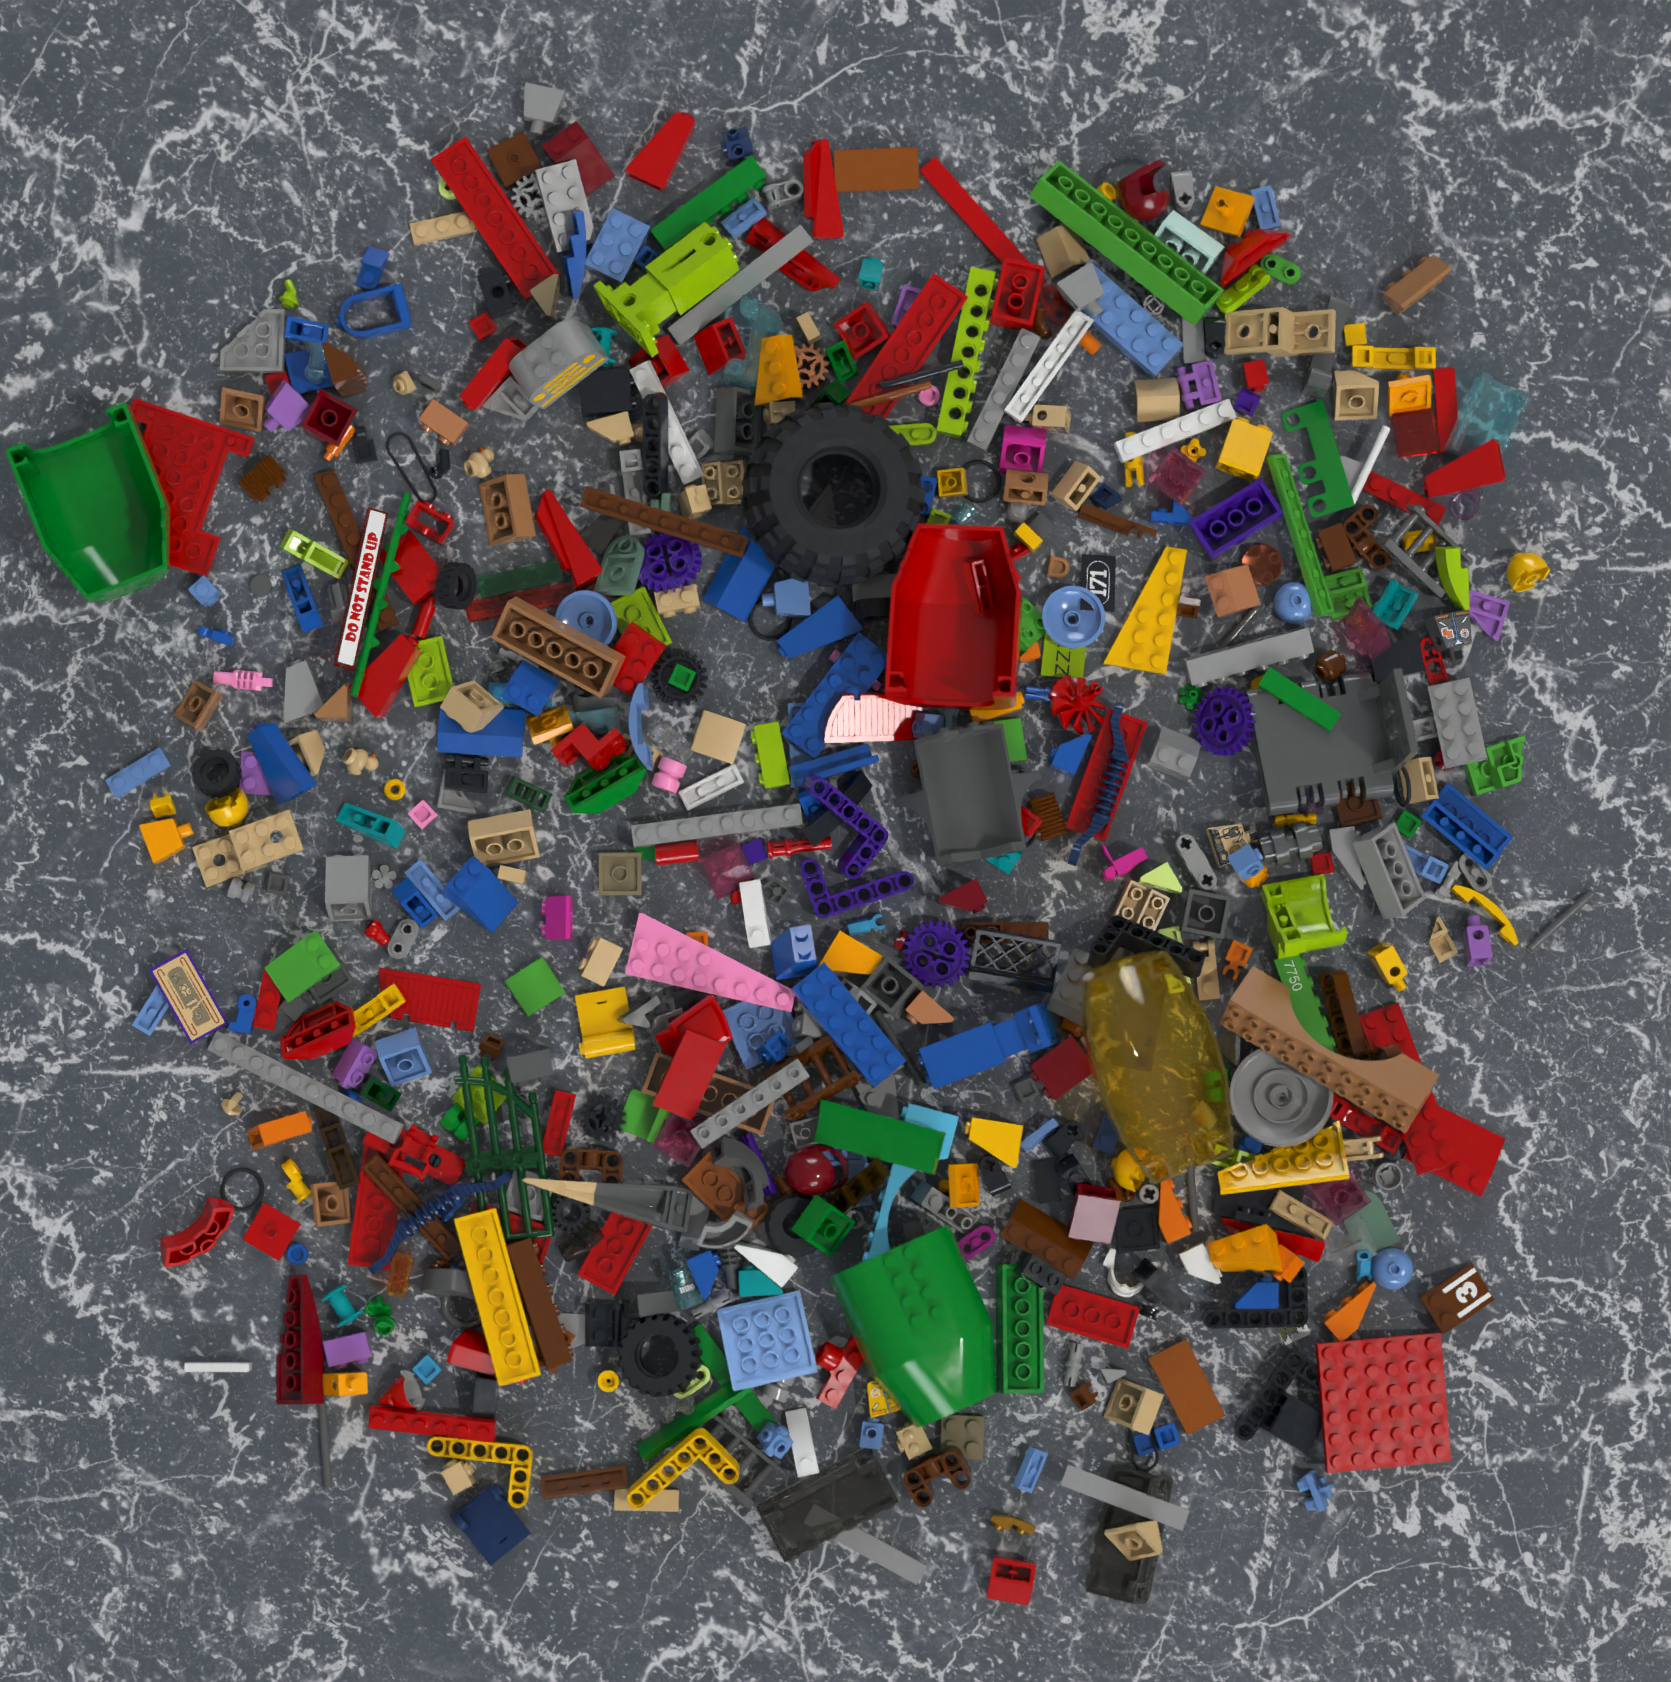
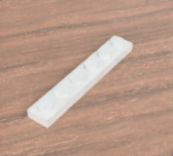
M1074 311L1004 409L1005 413L1022 423L1094 321L1081 311Z
M650 360L630 369L643 399L646 395L655 392H663L666 395ZM654 397L653 404L657 407L658 400ZM668 399V453L683 485L704 476ZM654 419L653 421L658 428V421Z
M1226 399L1114 443V447L1121 463L1228 423L1237 417L1230 400Z

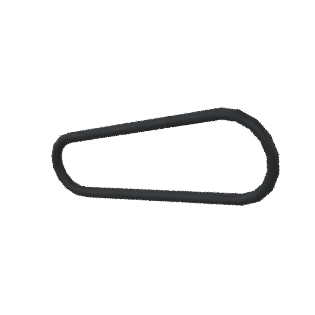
M397 432L392 434L386 442L389 456L419 501L422 503L424 501L432 503L437 497V489L412 439L405 433ZM400 435L409 440L434 490V496L431 500H423L391 453L389 443L393 437Z
M1153 1426L1151 1428V1436L1156 1457L1154 1464L1148 1468H1142L1136 1464L1134 1459L1132 1429L1128 1428L1130 1453L1133 1465L1141 1471L1152 1470L1159 1461V1454L1156 1445L1155 1435L1153 1432Z

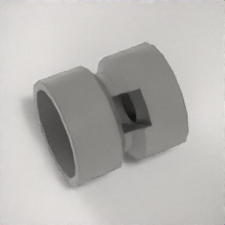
M1382 1162L1373 1168L1371 1178L1376 1187L1384 1190H1393L1401 1184L1403 1174L1398 1165Z
M796 1377L764 1384L760 1393L785 1403L790 1392L788 1387L793 1385Z

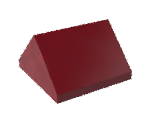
M320 389L300 427L316 440L339 447L357 409Z

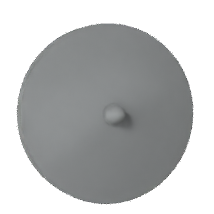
M1260 1048L1247 1056L1236 1069L1230 1085V1104L1235 1120L1250 1137L1266 1145L1288 1147L1311 1139L1323 1128L1332 1110L1333 1090L1319 1084L1316 1080L1302 1074L1299 1070Z

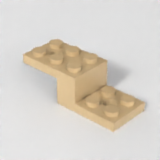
M1284 307L1225 313L1226 334L1224 354L1226 355L1267 352L1275 357L1335 353L1336 311L1333 309L1292 312ZM1245 327H1249V334L1246 337H1242V330ZM1317 327L1318 334L1315 337L1311 338V330Z
M290 810L230 830L228 835L192 847L207 888L267 866V863L304 850ZM275 831L282 833L283 837L279 843H274L271 840V834ZM219 854L224 855L226 859L225 864L222 866H216L214 863V858Z

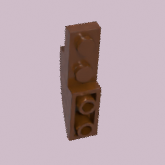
M962 922V931H964L962 939H969L966 944H974L977 927L1049 939V922ZM980 934L979 940L982 944L993 942L990 936ZM1004 939L999 942L1000 944H1014L1011 939Z

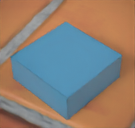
M427 1354L412 1370L427 1385L443 1369Z

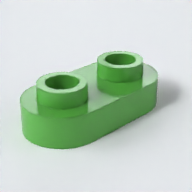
M1268 254L1260 262L1262 272H1266L1272 279L1285 285H1294L1300 278L1301 272L1299 267L1277 255ZM1272 261L1275 267L1270 268L1267 263ZM1291 270L1294 276L1289 277L1286 272Z

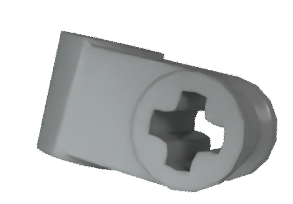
M1192 171L1170 172V186L1175 209L1181 213L1189 212L1195 201ZM1185 198V201H1188V203L1184 204L1181 199Z
M796 179L771 184L762 188V192L766 194L768 201V210L798 202L804 195L803 186ZM793 186L800 189L796 195L788 193L789 189Z

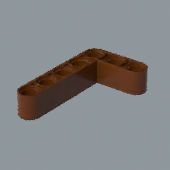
M1342 969L1323 973L1320 977V984L1339 1055L1361 1061H1380L1402 1054L1401 1049L1396 1044L1368 1050L1347 973Z

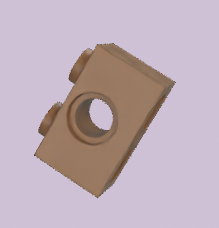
M1007 469L1003 501L1045 506L1049 474Z

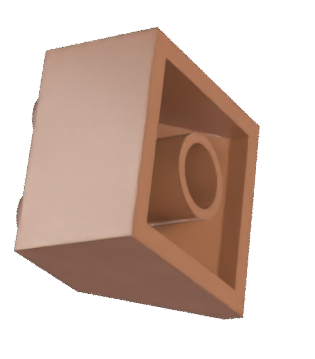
M1248 564L1205 576L1217 617L1223 618L1261 605Z
M923 990L905 1010L908 1013L905 1017L914 1025L917 1022L920 1025L951 1023L954 1020L948 1012Z

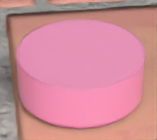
M931 385L932 388L919 392V401L926 407H932L939 401V390Z

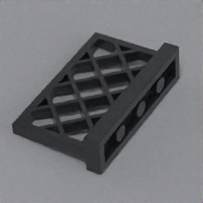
M977 927L968 979L1052 993L1061 941ZM980 934L990 936L993 942L984 947L979 940ZM1004 939H1011L1014 945L1005 950L999 942ZM1029 942L1034 945L1035 949L1026 954L1021 945ZM997 945L1002 953L993 958L987 950ZM1046 946L1056 947L1055 953L1049 957L1041 949ZM1017 948L1023 956L1014 962L1008 953ZM983 952L989 959L985 964L975 963L976 957ZM1039 952L1044 960L1035 965L1029 957ZM1005 956L1011 964L1007 967H1000L996 961ZM1027 960L1032 968L1022 971L1017 965ZM1047 963L1052 969L1051 975L1041 974L1038 968Z

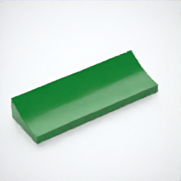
M821 1099L814 1142L875 1159L879 1158L882 1161L935 1175L946 1133Z
M995 1264L997 1393H1044L1043 1291L1014 1272L1018 1264Z

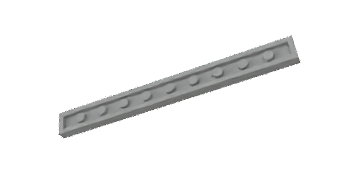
M216 1031L207 1049L392 1144H395L404 1126L402 1123L220 1031Z

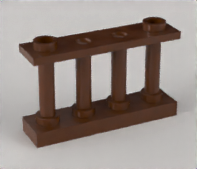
M829 1035L824 1036L801 1053L787 1058L763 1073L765 1079H768L796 1059L800 1061L803 1067L809 1063H814L826 1086L824 1089L815 1093L807 1078L801 1082L808 1097L807 1099L797 1104L790 1090L783 1095L790 1108L783 1112V1115L791 1121L802 1118L805 1112L819 1105L821 1099L827 1100L846 1088H852L859 1083V1080L864 1078L856 1070L851 1072L841 1050ZM828 1052L833 1053L844 1077L834 1083L822 1061V1056Z

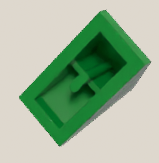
M844 340L825 349L826 358L840 383L858 374Z

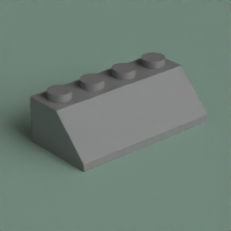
M1395 822L1367 832L1352 842L1383 920L1404 916L1426 899Z

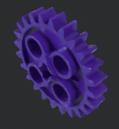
M660 532L659 537L653 533L652 540L645 538L646 545H643L645 554L638 580H641L642 585L647 584L649 590L654 587L656 593L662 588L665 594L669 588L675 592L678 586L683 590L684 583L691 585L690 578H697L695 572H700L699 565L703 564L698 544L669 534L664 535L662 532ZM664 547H667L672 576H669Z
M1229 687L1214 688V692H1207L1208 697H1201L1203 704H1197L1200 710L1193 714L1198 716V718L1192 722L1197 724L1198 727L1194 728L1193 731L1199 732L1196 739L1202 740L1200 745L1206 747L1207 752L1220 756L1235 755V752L1242 751L1241 746H1248L1246 739L1252 740L1249 733L1250 731H1255V729L1251 727V724L1257 721L1253 720L1251 716L1255 715L1256 712L1250 711L1253 704L1247 703L1249 697L1242 696V691H1236V688Z
M933 919L929 921V926L922 922V929L916 926L914 928L916 934L910 932L908 936L911 940L904 941V944L909 946V948L902 950V952L908 954V956L903 958V961H909L905 969L912 968L911 975H917L918 981L923 979L925 987L929 982H932L933 989L937 986V983L940 984L941 988L945 987V982L952 986V978L958 982L960 980L958 973L965 975L966 971L963 967L968 968L970 966L965 961L972 958L971 955L966 954V952L972 949L969 946H965L969 939L961 938L964 931L957 933V925L950 928V921L945 926L942 925V919L938 920L937 925H935ZM927 935L935 938V945H929L926 942ZM946 943L954 944V953L946 950ZM923 946L925 949L929 951L921 950L919 947ZM938 949L939 954L942 956L935 958V953L933 952ZM919 955H925L928 958L927 965L919 962ZM945 957L954 958L955 961L952 962L951 960H949L948 958H945ZM939 963L947 964L948 972L940 971Z

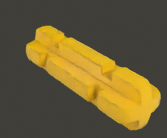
M1314 813L1306 814V816L1304 814L1286 815V817L1281 815L1276 816L1274 819L1275 827H1285V825L1290 827V824L1304 821L1307 826L1317 822L1316 814Z

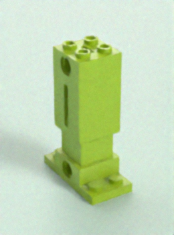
M704 222L645 266L648 273L631 286L624 282L613 290L610 285L606 287L601 281L593 286L606 312L651 357H654L659 353L655 345L657 341L654 337L660 331L658 324L675 311L681 316L739 272L740 269L737 264L739 260L735 253L731 251L733 246L726 237L723 239L716 227H710Z

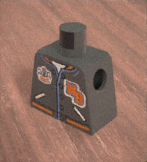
M1469 610L1437 615L1425 619L1424 622L1437 652L1448 650L1451 661L1463 659L1461 647L1472 642Z

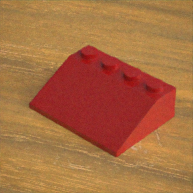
M1438 1105L1459 1162L1429 1173L1481 1197L1491 1178L1505 1138ZM1406 1147L1401 1159L1413 1164Z

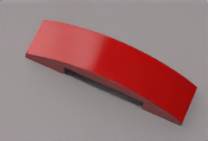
M1333 1094V1106L1329 1117L1335 1121L1340 1120L1341 1125L1361 1137L1380 1135L1381 1141L1373 1142V1144L1394 1155L1403 1139L1402 1134Z

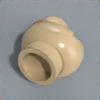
M480 448L479 452L472 453L468 461L464 462L466 474L469 477L476 476L479 478L488 476L492 470L488 463L493 461L494 452L488 448Z
M349 748L342 759V762L347 764V770L353 775H360L364 766L367 770L373 771L379 765L378 759L375 757L376 755L373 753L368 757V752L364 749L355 750Z

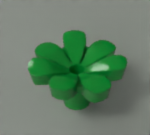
M1187 683L1185 685L1186 689L1180 688L1178 691L1179 695L1182 696L1178 699V703L1180 705L1186 703L1185 708L1189 711L1192 710L1193 706L1199 709L1197 704H1202L1200 701L1202 700L1201 697H1206L1204 693H1200L1202 687L1196 688Z
M378 1295L375 1296L374 1302H367L363 1313L368 1314L369 1317H375L376 1315L377 1317L381 1315L391 1316V1305L383 1303V1297Z

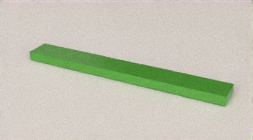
M1286 454L1270 455L1266 457L1315 617L1332 615L1335 613Z

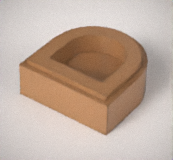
M1050 555L1047 577L1055 579L1066 577L1070 570L1068 561L1062 557Z

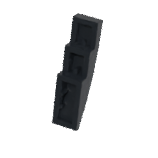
M860 769L837 789L858 805L873 785ZM834 794L829 797V802L833 799ZM824 805L814 812L816 817L801 828V831L814 847L843 821ZM849 806L844 809V814L848 811Z

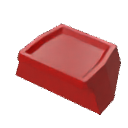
M708 995L655 1035L663 1052L671 1057L674 1056L686 1028L726 1043L733 1039L726 1016L712 995Z

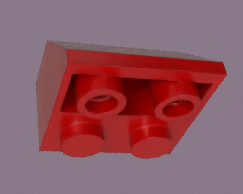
M732 317L712 324L693 336L709 376L748 360V355Z
M993 1555L986 1599L1029 1606L1036 1563Z

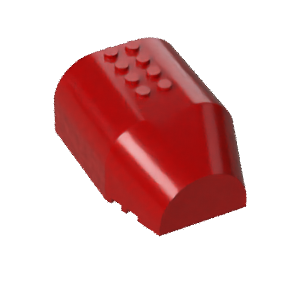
M918 523L908 544L904 559L899 566L900 569L891 586L885 693L888 699L908 706L941 709L1002 710L1016 706L1022 595L1003 527ZM981 558L984 560L995 611L985 614H974L963 565L968 559Z

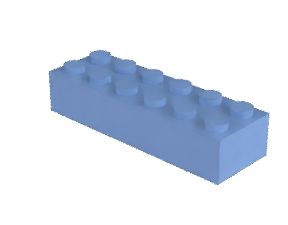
M1093 264L1104 290V297L1098 300L1103 312L1095 317H1092L1087 308L1081 312L1094 320L1091 324L1146 374L1155 379L1182 349L1183 343ZM1060 293V297L1071 306V304Z

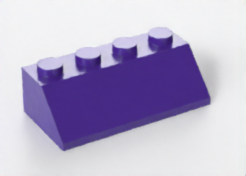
M1259 478L1191 520L1189 525L1199 546L1208 560L1212 562L1280 520L1283 516V511L1263 480Z

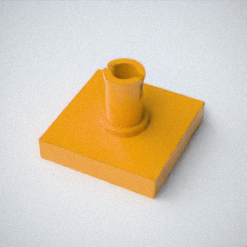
M1215 186L1200 225L1206 229L1240 238L1255 198Z
M1402 373L1397 377L1396 381L1388 382L1387 411L1389 417L1431 410L1432 380L1430 375L1410 378L1408 373Z
M565 704L543 712L540 718L532 716L526 719L534 745L549 740L551 747L554 748L562 741V734L574 730Z
M978 1163L948 1165L949 1180L941 1179L939 1190L941 1193L949 1192L950 1208L980 1206Z

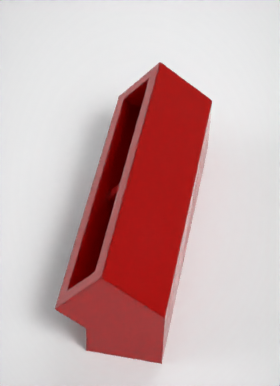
M981 558L966 560L963 565L974 614H985L995 611L984 560Z

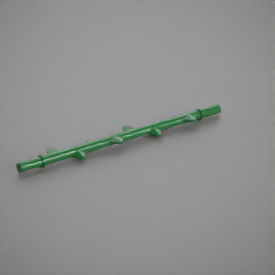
M403 493L400 507L396 513L397 518L391 540L383 547L387 552L381 578L371 582L377 593L371 616L363 622L367 631L361 653L355 655L354 664L357 668L356 672H354L355 676L350 695L358 697L362 679L365 677L364 672L370 649L380 645V641L374 634L380 611L388 606L384 596L390 574L400 569V565L394 559L400 536L408 530V527L404 524L411 495L408 493Z

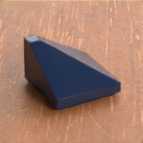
M1105 483L1090 497L1093 502L1104 510L1122 501L1120 495Z

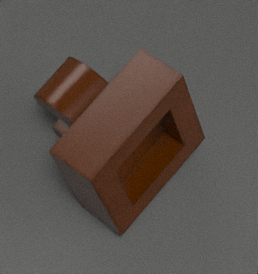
M1183 593L1178 601L1176 616L1197 619L1201 602L1198 596L1194 594V598H1188L1186 593Z
M486 1033L478 1048L481 1050L480 1056L483 1057L485 1052L492 1055L490 1061H494L500 1055L506 1041Z
M1090 1382L1085 1385L1082 1384L1069 1393V1396L1081 1411L1092 1406L1097 1401L1095 1398L1098 1396V1392L1096 1391L1091 1394L1088 1390V1387L1091 1386Z

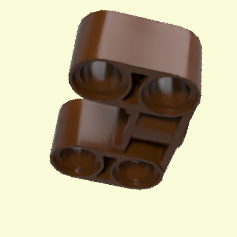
M1369 504L1361 507L1342 525L1353 551L1372 571L1380 572L1394 560L1375 543L1377 540L1367 529L1378 517L1377 509ZM1365 510L1370 511L1372 519L1365 520L1362 512ZM1353 524L1356 527V533H1348L1346 525ZM1401 539L1399 548L1404 551L1405 543ZM1375 556H1380L1383 559L1382 566L1374 564L1373 558Z
M566 1149L561 1154L559 1180L564 1181V1176L567 1173H571L574 1175L575 1181L579 1182L580 1170L603 1171L602 1183H606L608 1177L614 1176L617 1178L618 1184H622L623 1156L619 1152L603 1149ZM568 1152L576 1154L577 1160L574 1164L566 1162L565 1156ZM610 1155L618 1156L619 1164L616 1167H611L608 1164Z
M949 1446L907 1467L903 1481L917 1506L924 1508L931 1504L934 1489L930 1480L942 1474L944 1476L948 1475L951 1483L957 1489H965L969 1486L972 1471L958 1447ZM950 1454L955 1455L957 1461L950 1462L946 1456ZM916 1473L919 1479L912 1480L908 1474ZM963 1473L967 1476V1479L961 1481L956 1475ZM924 1491L928 1493L929 1497L923 1499L918 1493Z

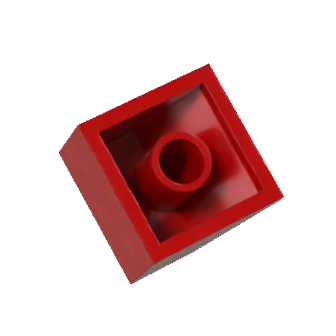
M669 334L656 339L657 343L655 345L659 353L654 357H651L642 348L628 360L632 368L650 360L663 389L678 381L690 371Z

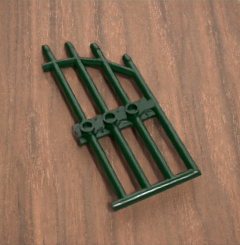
M459 1055L460 1076H454L455 1085H462L471 1153L464 1155L467 1176L474 1175V1183L483 1182L482 1174L495 1173V1178H498L503 1174V1171L516 1170L524 1232L511 1234L505 1184L497 1189L505 1243L523 1241L529 1238L533 1240L555 1237L549 1191L540 1188L545 1229L533 1231L527 1183L522 1181V1179L526 1178L525 1168L533 1167L538 1168L539 1179L548 1180L535 1091L529 1092L528 1100L530 1104L528 1105L514 1092V1084L511 1083L508 1068H504L505 1086L491 1080L488 1058H481L482 1078L469 1076L466 1055ZM470 1085L484 1087L492 1151L479 1153ZM493 1090L507 1097L513 1148L500 1150ZM516 1105L531 1119L534 1146L522 1147ZM477 1192L476 1198L479 1213L486 1211L487 1208L485 1193Z

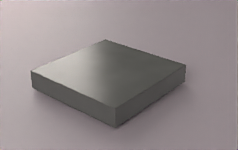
M333 946L329 947V949L341 965V968L309 989L319 1005L355 983L354 978Z

